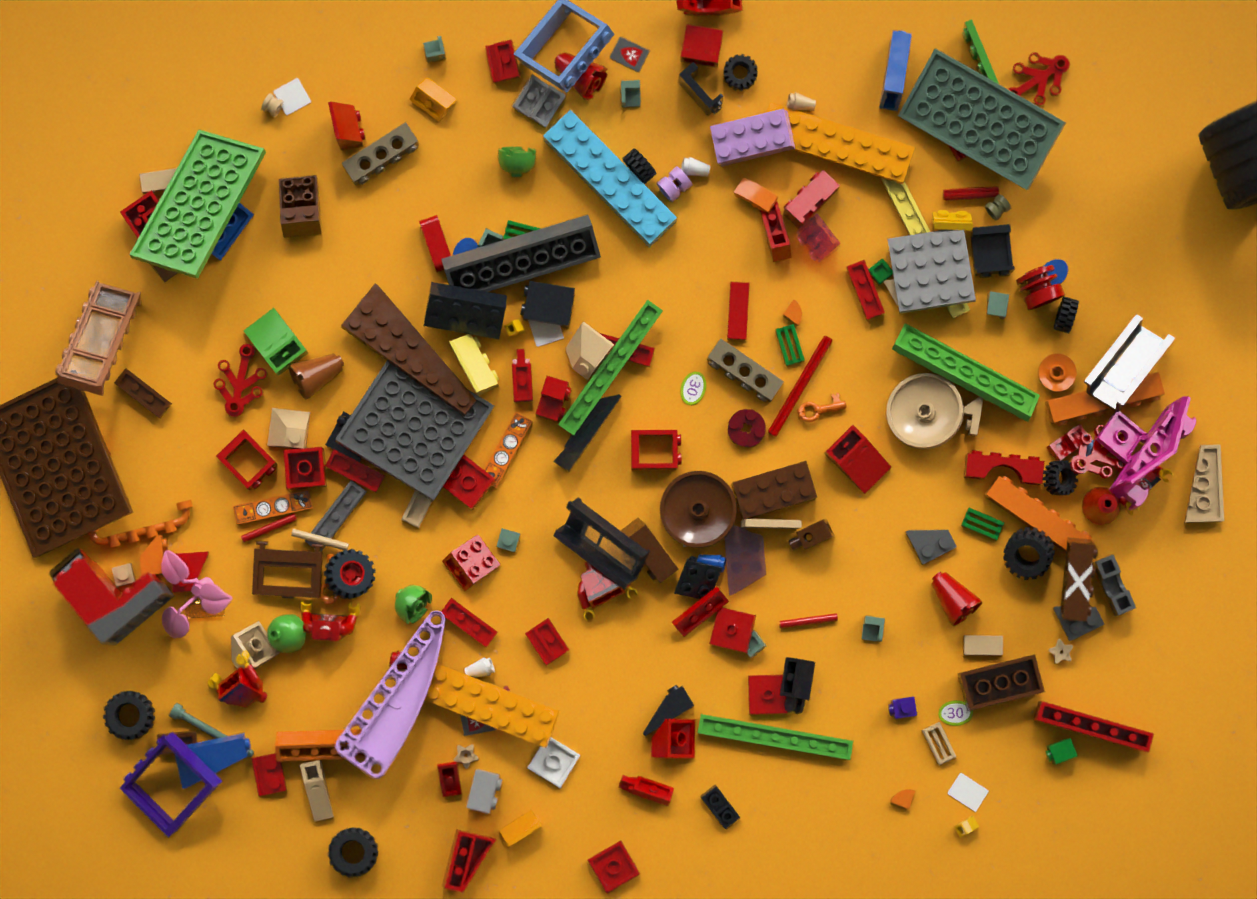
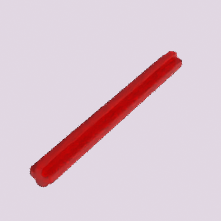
M823 336L769 428L768 433L776 437L831 345L832 339L830 337Z

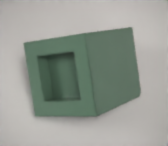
M438 36V40L423 43L428 63L446 59L441 36Z
M640 80L621 81L622 107H639L641 105Z
M485 229L478 248L502 241L503 236Z
M990 291L987 297V314L1004 319L1007 313L1009 294Z
M864 616L861 638L863 640L882 642L885 618Z

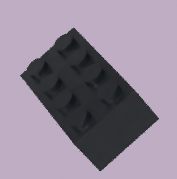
M431 282L423 326L499 339L506 310L507 295Z

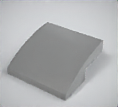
M531 75L512 107L536 123L546 127L566 95L536 76Z

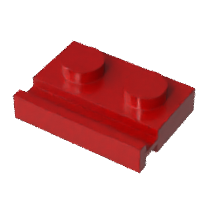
M512 39L485 46L494 84L520 77Z
M549 618L525 633L546 666L570 650Z
M276 753L251 758L259 796L287 791L282 761H277Z

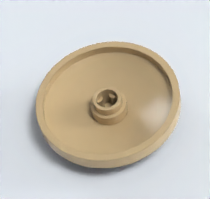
M920 373L904 379L895 387L887 403L886 415L892 432L901 442L917 449H932L945 444L957 433L963 420L964 406L958 390L949 380L932 373Z

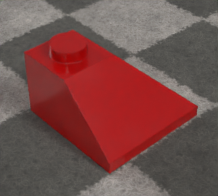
M665 719L652 737L651 757L695 758V719Z

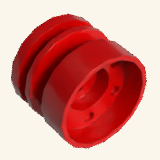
M1053 265L1041 266L1030 270L1016 280L1017 285L1027 284L1019 289L1020 292L1030 291V294L1023 299L1028 310L1042 307L1065 296L1061 284H1051V281L1058 277L1057 274L1048 276L1049 273L1055 270Z

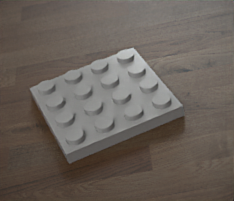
M940 230L888 239L899 314L976 302L964 230Z

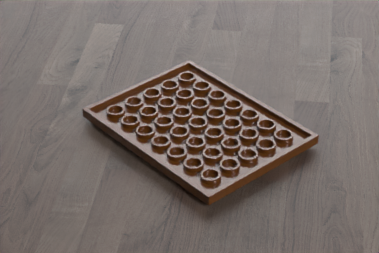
M76 370L70 371L71 373L77 374ZM57 377L0 405V476L33 558L46 554L134 513L83 390L59 384Z

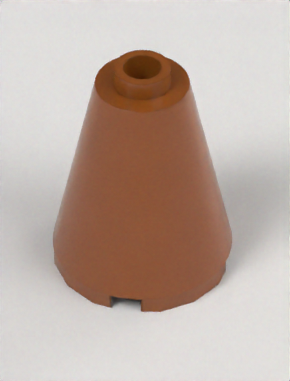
M330 354L293 363L288 369L294 384H297L300 388L298 389L299 393L306 400L343 371L342 366H344V362L339 355Z

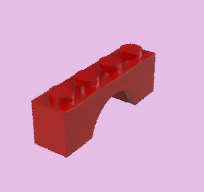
M971 450V453L966 454L964 478L984 479L992 468L1004 466L1012 469L1018 475L1021 484H1043L1045 461H1040V457L1028 456V459H1021V455L1009 454V457H1001L1002 453L990 452V455H982V451Z

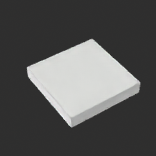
M551 737L547 748L540 746L528 769L561 788L580 754Z

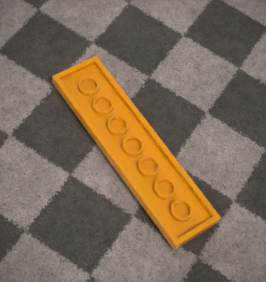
M770 102L767 112L783 108L788 112L795 149L792 150L900 184L904 183L915 147Z
M438 663L436 664L425 698L428 702L545 748L548 746L561 712Z

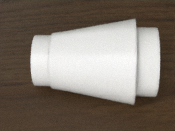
M689 157L683 159L681 170L686 175L708 176L710 165Z
M484 657L465 668V674L474 678L490 676L491 673L495 672L490 657Z

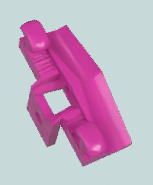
M1182 396L1166 406L1148 434L1122 412L1115 411L1095 439L1126 464L1109 491L1118 499L1121 497L1127 499L1131 503L1128 510L1137 509L1147 498L1148 488L1142 489L1137 483L1152 469L1177 452L1180 439H1184L1193 431L1196 425V418L1187 416L1191 400L1189 396ZM1118 432L1124 435V441L1118 438ZM1139 442L1144 444L1140 451L1131 456ZM1151 444L1157 448V453L1151 451Z

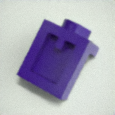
M914 696L891 700V704H888L889 714L894 719L917 716Z

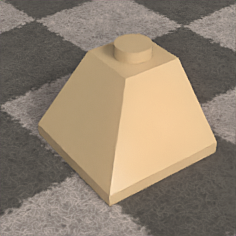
M583 321L565 349L572 369L588 380L597 371L614 344Z
M272 408L267 446L289 449L306 448L310 412Z
M260 621L231 636L232 662L237 669L239 667L244 668L243 665L236 663V657L238 654L242 656L243 651L249 652L250 658L248 663L249 665L252 664L255 670L280 653L269 644L267 632Z

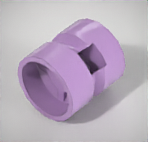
M678 166L669 172V177L664 176L656 183L660 191L670 202H673L680 196V191L685 192L692 186L690 179ZM675 180L679 185L676 186L672 181Z

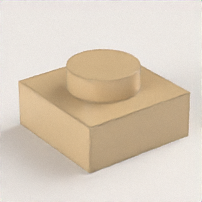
M132 563L112 568L116 587L136 581Z

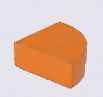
M794 299L783 313V316L798 326L802 318V310Z
M902 790L895 794L890 802L909 809L915 790Z

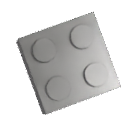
M476 769L466 808L490 813L491 809L494 810L498 798H495L496 790L500 791L503 780L499 778L500 774Z

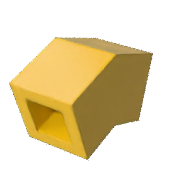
M520 319L511 321L504 326L509 336H516L525 332Z
M971 816L954 828L958 835L963 837L978 828L979 825L974 816Z

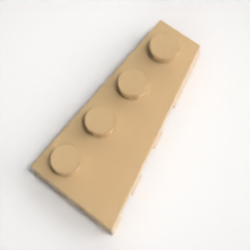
M1221 444L1200 445L1184 523L1223 522Z

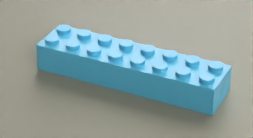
M571 110L543 135V140L649 248L677 221V217Z

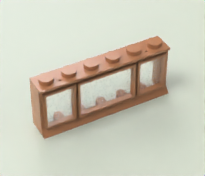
M96 281L95 286L89 290V300L83 304V314L81 318H77L75 333H71L69 337V347L64 349L62 354L63 361L57 365L55 375L58 377L59 384L103 396L105 380L109 381L110 368L117 361V351L122 349L123 337L129 333V322L135 318L136 306L141 305V292L134 293Z

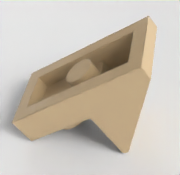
M978 397L964 407V416H970V419L966 421L965 430H968L969 436L978 435L983 403L982 397Z

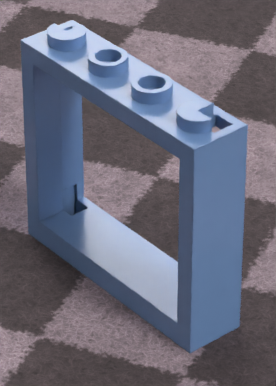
M557 0L516 50L514 55L521 64L567 93L615 34L606 23L569 0ZM573 12L597 27L598 30L562 74L557 76L532 59L567 16Z

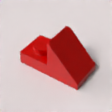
M458 763L437 764L443 797L461 795L462 788Z

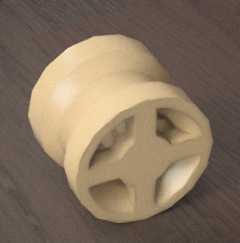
M270 93L265 98L261 110L264 112L268 111L271 116L276 117L284 101L281 99L277 100Z

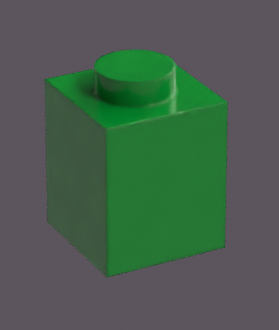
M1066 738L1046 746L1047 751L1045 753L1049 762L1052 761L1053 764H1059L1077 757L1071 738Z

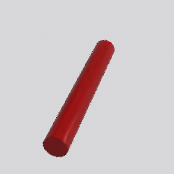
M293 513L244 534L241 538L245 543L297 521V518Z
M837 613L783 620L779 621L781 629L838 621Z

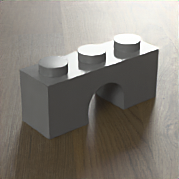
M1114 554L1093 562L1114 616L1135 609L1136 606L1132 596L1121 580V571Z

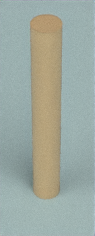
M297 529L292 530L291 536L341 550H348L349 543Z

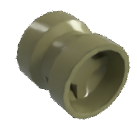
M1001 194L996 196L993 202H989L984 206L988 214L996 221L1003 212H1008L1011 209L1009 202Z

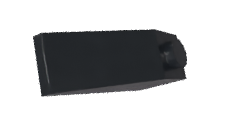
M675 685L667 690L669 694L665 696L645 728L644 736L659 728L665 719H674L695 706L683 686L678 687Z

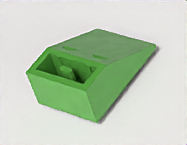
M275 308L244 330L245 334L278 376L286 371L290 365L298 362L309 353Z

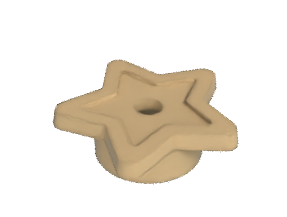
M1058 639L1056 646L1048 651L1054 655L1056 664L1062 660L1071 661L1069 652L1072 650L1073 645H1065L1061 639Z
M473 744L466 748L457 745L458 755L453 760L455 762H462L465 769H468L470 762L476 761L479 758L473 753Z

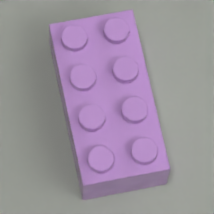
M784 108L710 126L717 163L721 166L795 149L789 115Z

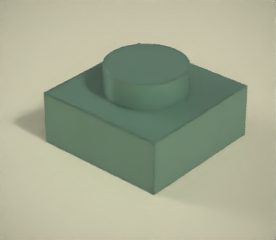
M502 528L496 547L515 552L520 533Z
M754 630L747 652L751 658L767 647Z

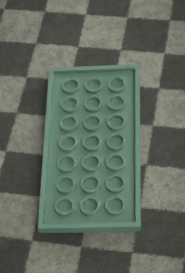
M934 49L898 115L1026 190H1029L1067 123L938 49Z

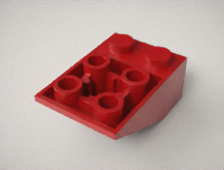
M854 425L824 453L864 494L892 468Z

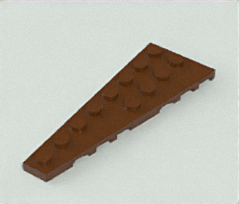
M375 283L343 322L341 328L465 417L476 403L475 397Z

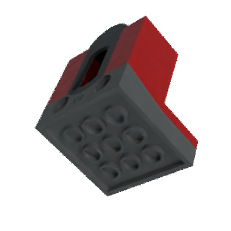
M80 548L75 549L49 571V575L54 581L52 584L102 644L116 646L175 596L161 578L149 572L139 577L132 584L133 588L130 589L128 587L121 592L98 563L92 561Z

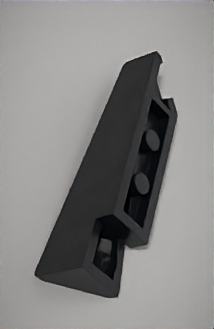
M618 394L601 398L575 435L569 438L564 446L565 449L553 462L567 472H570L622 396Z

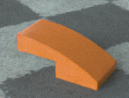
M744 177L734 191L736 197L750 202L752 207L766 213L771 211L778 199V196Z

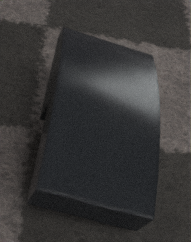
M716 785L700 796L724 829L740 818Z

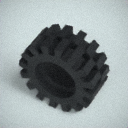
M737 54L733 58L730 57L726 61L723 71L725 83L727 82L728 86L733 87L734 90L740 89V91H743L745 88L746 90L749 89L756 81L758 74L755 61L751 60L750 56H744V54H741V56ZM744 66L748 71V75L744 79H737L733 75L735 67Z
M635 148L622 158L626 166L644 184L657 174L647 159Z
M1063 296L1056 314L1054 330L1070 333L1077 314L1078 300Z
M1053 461L1046 465L1045 468L1047 470L1043 471V474L1046 476L1043 477V480H1046L1044 487H1047V492H1050L1052 495H1069L1074 492L1073 488L1077 487L1075 482H1078V479H1076L1078 474L1071 470V462ZM1060 472H1061V474H1062V482H1061V484H1060V482H1059V474H1060Z

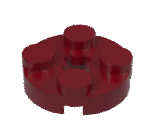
M742 409L732 415L728 422L727 431L733 443L741 447L750 448L761 442L765 435L766 424L763 417L755 410ZM744 423L752 426L748 434L746 431L742 432L741 430Z

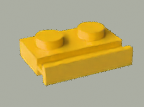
M939 210L932 213L934 229L972 231L973 229L971 213L966 211L949 213L946 210Z

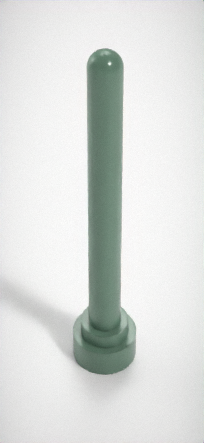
M178 703L174 705L169 714L171 718L175 720L183 719L216 739L227 737L222 732L186 713L183 706ZM248 750V757H252L254 751Z

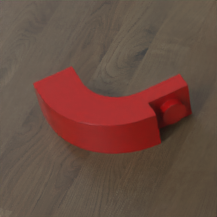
M676 0L677 10L683 11L685 15L716 16L743 11L742 0Z

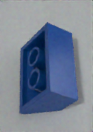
M239 203L211 253L220 261L254 215L242 204Z

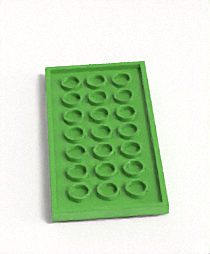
M198 130L130 252L131 258L198 279L266 154L265 149Z

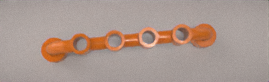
M190 499L176 503L177 509L182 510V516L178 519L104 538L97 536L96 532L99 529L88 535L93 543L97 545L109 544L111 548L121 545L120 541L128 539V543L139 541V536L146 535L147 538L157 536L158 531L174 532L177 531L176 527L188 521L190 516L189 508L193 507L192 501Z

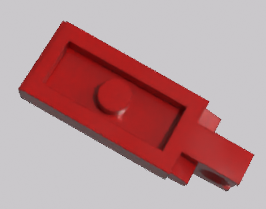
M517 349V359H513L512 364L514 403L533 402L530 359H525L524 349Z
M622 775L619 783V788L629 793L669 806L674 791L673 787L639 775L632 778Z

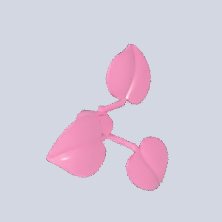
M169 550L164 552L161 570L166 580L172 584H177L180 581L182 583H193L192 593L195 596L178 611L173 607H168L162 614V624L165 631L173 638H181L188 633L190 626L188 619L181 612L197 598L202 599V608L209 614H217L228 606L232 597L224 593L208 577L201 580L197 578L186 580L185 578L189 576V571L183 560Z

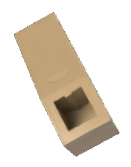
M318 760L301 764L304 785L314 821L334 817L322 761Z

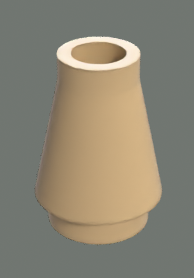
M796 92L789 94L787 108L798 111H814L816 100Z

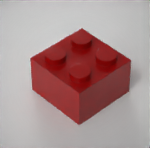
M323 447L283 450L286 488L288 490L327 487Z

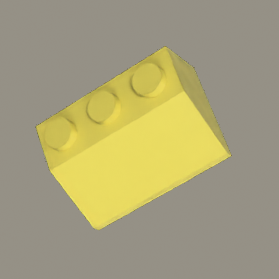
M471 334L449 342L478 396L498 386L497 381L500 379L495 370L491 371L488 364H490L486 353L481 354L479 350L481 344L477 337L473 338Z

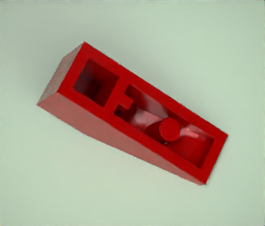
M776 201L769 213L760 210L773 262L792 258L789 238L778 202Z

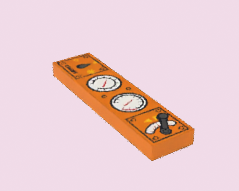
M515 412L484 469L496 479L492 485L494 488L498 487L533 422Z
M309 490L235 505L233 509L236 523L240 525L313 509Z

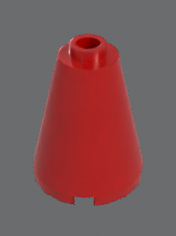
M566 52L559 54L554 61L555 69L562 74L575 56ZM592 62L572 87L583 99H592L594 97L592 94L595 90L599 92L607 79L608 74L605 72L607 68Z
M1107 487L1093 488L1083 498V514L1094 524H1109L1117 518L1120 512L1119 499Z
M939 572L932 578L933 582L931 585L949 622L953 626L966 620V616L976 612L983 602L979 597L947 572L943 574Z

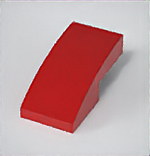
M1079 424L1047 446V449L1056 461H1061L1079 448V437L1086 433V431Z

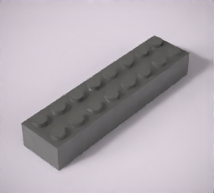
M585 215L443 258L442 263L449 285L488 292L600 258L601 255L589 216Z

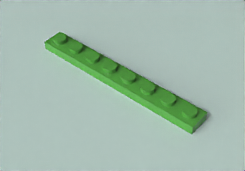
M649 300L645 302L559 422V426L573 436L659 318L663 312L662 309Z
M704 714L700 715L697 732L699 734L847 760L851 758L853 741Z

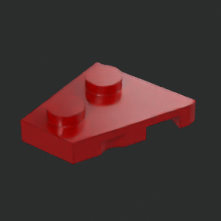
M208 551L176 553L188 568L189 576L185 578L186 580L198 579L209 556ZM181 581L177 584H172L174 593L191 592L193 583H182Z

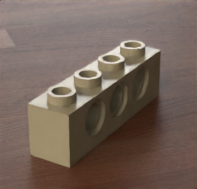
M405 122L342 162V165L354 184L362 185L374 173L377 175L383 172L388 164H395L402 159L401 156L405 153L411 154L417 150L419 142ZM401 141L403 145L400 149H394L393 143ZM380 151L387 153V156L382 160L377 158V154ZM365 161L371 163L370 168L367 170L361 169V164Z
M722 339L718 341L707 358L710 361L708 363L716 370L720 368L725 371L724 375L732 381L736 379L741 382L740 386L745 390L756 392V397L763 402H771L784 383L783 380ZM725 357H732L734 364L731 366L725 365L723 362ZM740 368H748L750 374L747 377L741 376L739 374ZM757 378L764 379L765 386L762 388L757 387L755 380Z

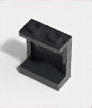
M693 62L679 74L678 83L707 116L711 113L715 115L722 108L724 96L720 94L712 100L694 80L698 74V67Z
M1010 224L973 227L972 231H970L975 276L980 275V278L991 277V274L998 273L999 276H1009L1010 272L1015 270L1011 252Z
M529 281V286L525 285L524 297H527L526 304H522L520 315L523 316L524 321L531 320L569 328L575 288Z

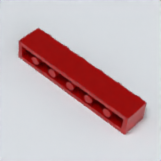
M1038 701L1033 719L1143 752L1150 751L1154 733L1043 701Z

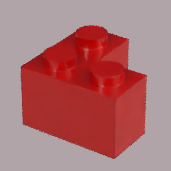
M152 190L120 211L137 238H139L159 202Z
M546 376L535 413L536 416L557 423L559 418L562 419L564 417L566 408H563L565 400L569 401L572 391L569 388V382Z

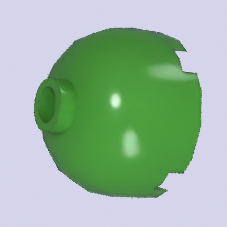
M502 147V149H498V161L501 168L505 172L511 173L512 177H522V173L529 172L535 165L536 150L528 148V151H525L522 147Z
M407 586L396 593L394 609L405 623L409 624L411 622L413 624L421 619L428 610L424 607L427 605V602L431 604L432 595L421 586Z
M294 614L281 615L273 619L267 630L269 644L275 650L282 653H292L300 650L306 639V632H303L302 628L304 626L303 621Z

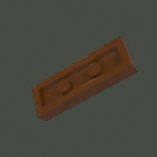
M127 368L114 382L158 418H161L172 404Z

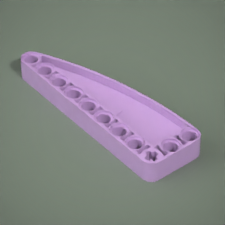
M433 611L428 615L336 742L337 753L373 779L381 778L394 761L407 739L426 698L437 664L445 624L444 614L440 611ZM438 616L442 622L439 625H434L431 623V618ZM422 632H427L430 634V639L423 641L419 635ZM415 647L418 649L419 654L417 656H410L408 650ZM404 663L408 668L405 672H399L396 668L397 665ZM387 679H394L396 685L393 688H388L385 682ZM378 694L383 695L385 698L381 704H377L373 700ZM366 710H370L373 713V717L369 720L362 717V713ZM354 726H359L362 730L357 736L352 735L350 732ZM347 742L349 749H344L343 751H341L340 744H345ZM358 753H363L366 756V760L358 763L355 760V756ZM373 765H380L382 771L379 774H373L370 770Z

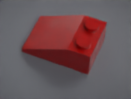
M328 102L335 137L340 149L346 150L363 146L362 140L366 138L364 129L359 128L358 122L362 121L360 111L356 110L354 105Z

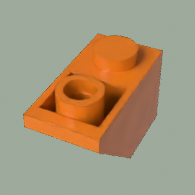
M157 535L140 555L141 575L147 572L152 575H163L161 564L164 552L168 550L167 539H164V536Z

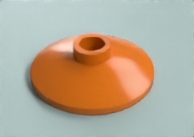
M1055 353L1042 360L1038 369V376L1044 387L1051 391L1059 392L1072 386L1077 376V369L1071 358L1064 354ZM1054 370H1058L1060 372V375L1058 377L1053 375Z

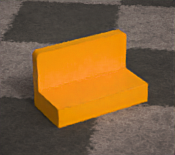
M425 78L416 86L409 100L440 122L457 99L429 78Z
M531 809L499 831L505 839L507 846L510 847L542 825Z

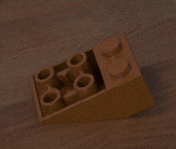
M317 175L279 179L280 220L284 238L322 234Z

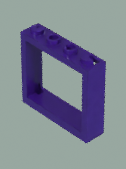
M174 732L168 736L164 734L156 741L158 744L156 748L152 747L145 754L147 758L144 761L141 759L133 767L135 771L128 773L123 780L125 782L120 787L168 837L174 834L222 782ZM167 746L206 784L175 820L136 783Z

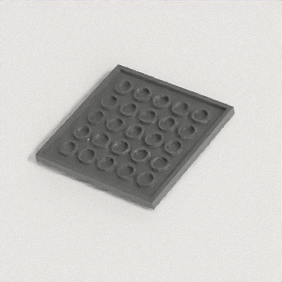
M386 361L336 437L335 442L434 502L490 415L494 405L469 390L475 397L476 403L464 417Z

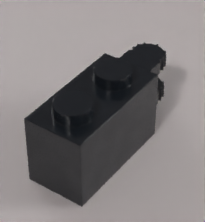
M790 657L785 659L780 695L786 696L785 710L789 713H802L805 700L810 698L815 662Z

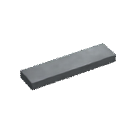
M351 480L311 534L331 539L367 491ZM305 540V542L308 543L310 546H312V544H319Z

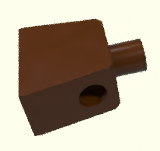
M823 519L798 531V536L789 540L793 551L804 547L806 550L835 535L828 520ZM809 533L813 536V539L810 541L806 539V535Z

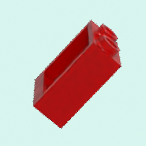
M244 429L216 455L248 490L252 488L254 490L262 484L261 479L265 475L270 476L277 469L275 467L277 463ZM247 440L268 461L249 482L227 461Z
M631 430V470H677L678 465H681V453H678V446H681V434H677V430ZM639 436H672L673 463H639Z

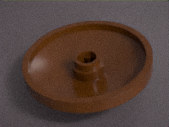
M691 471L678 476L667 486L660 502V517L666 531L677 542L692 548H705L717 544L732 530L737 517V502L732 489L722 478L706 471Z

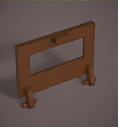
M256 542V545H260V549H254L252 594L282 596V598L292 599L294 597H321L323 552L320 551L321 548H324L323 544H312V548H315V552L265 549L268 542ZM264 566L312 568L311 588L263 585Z

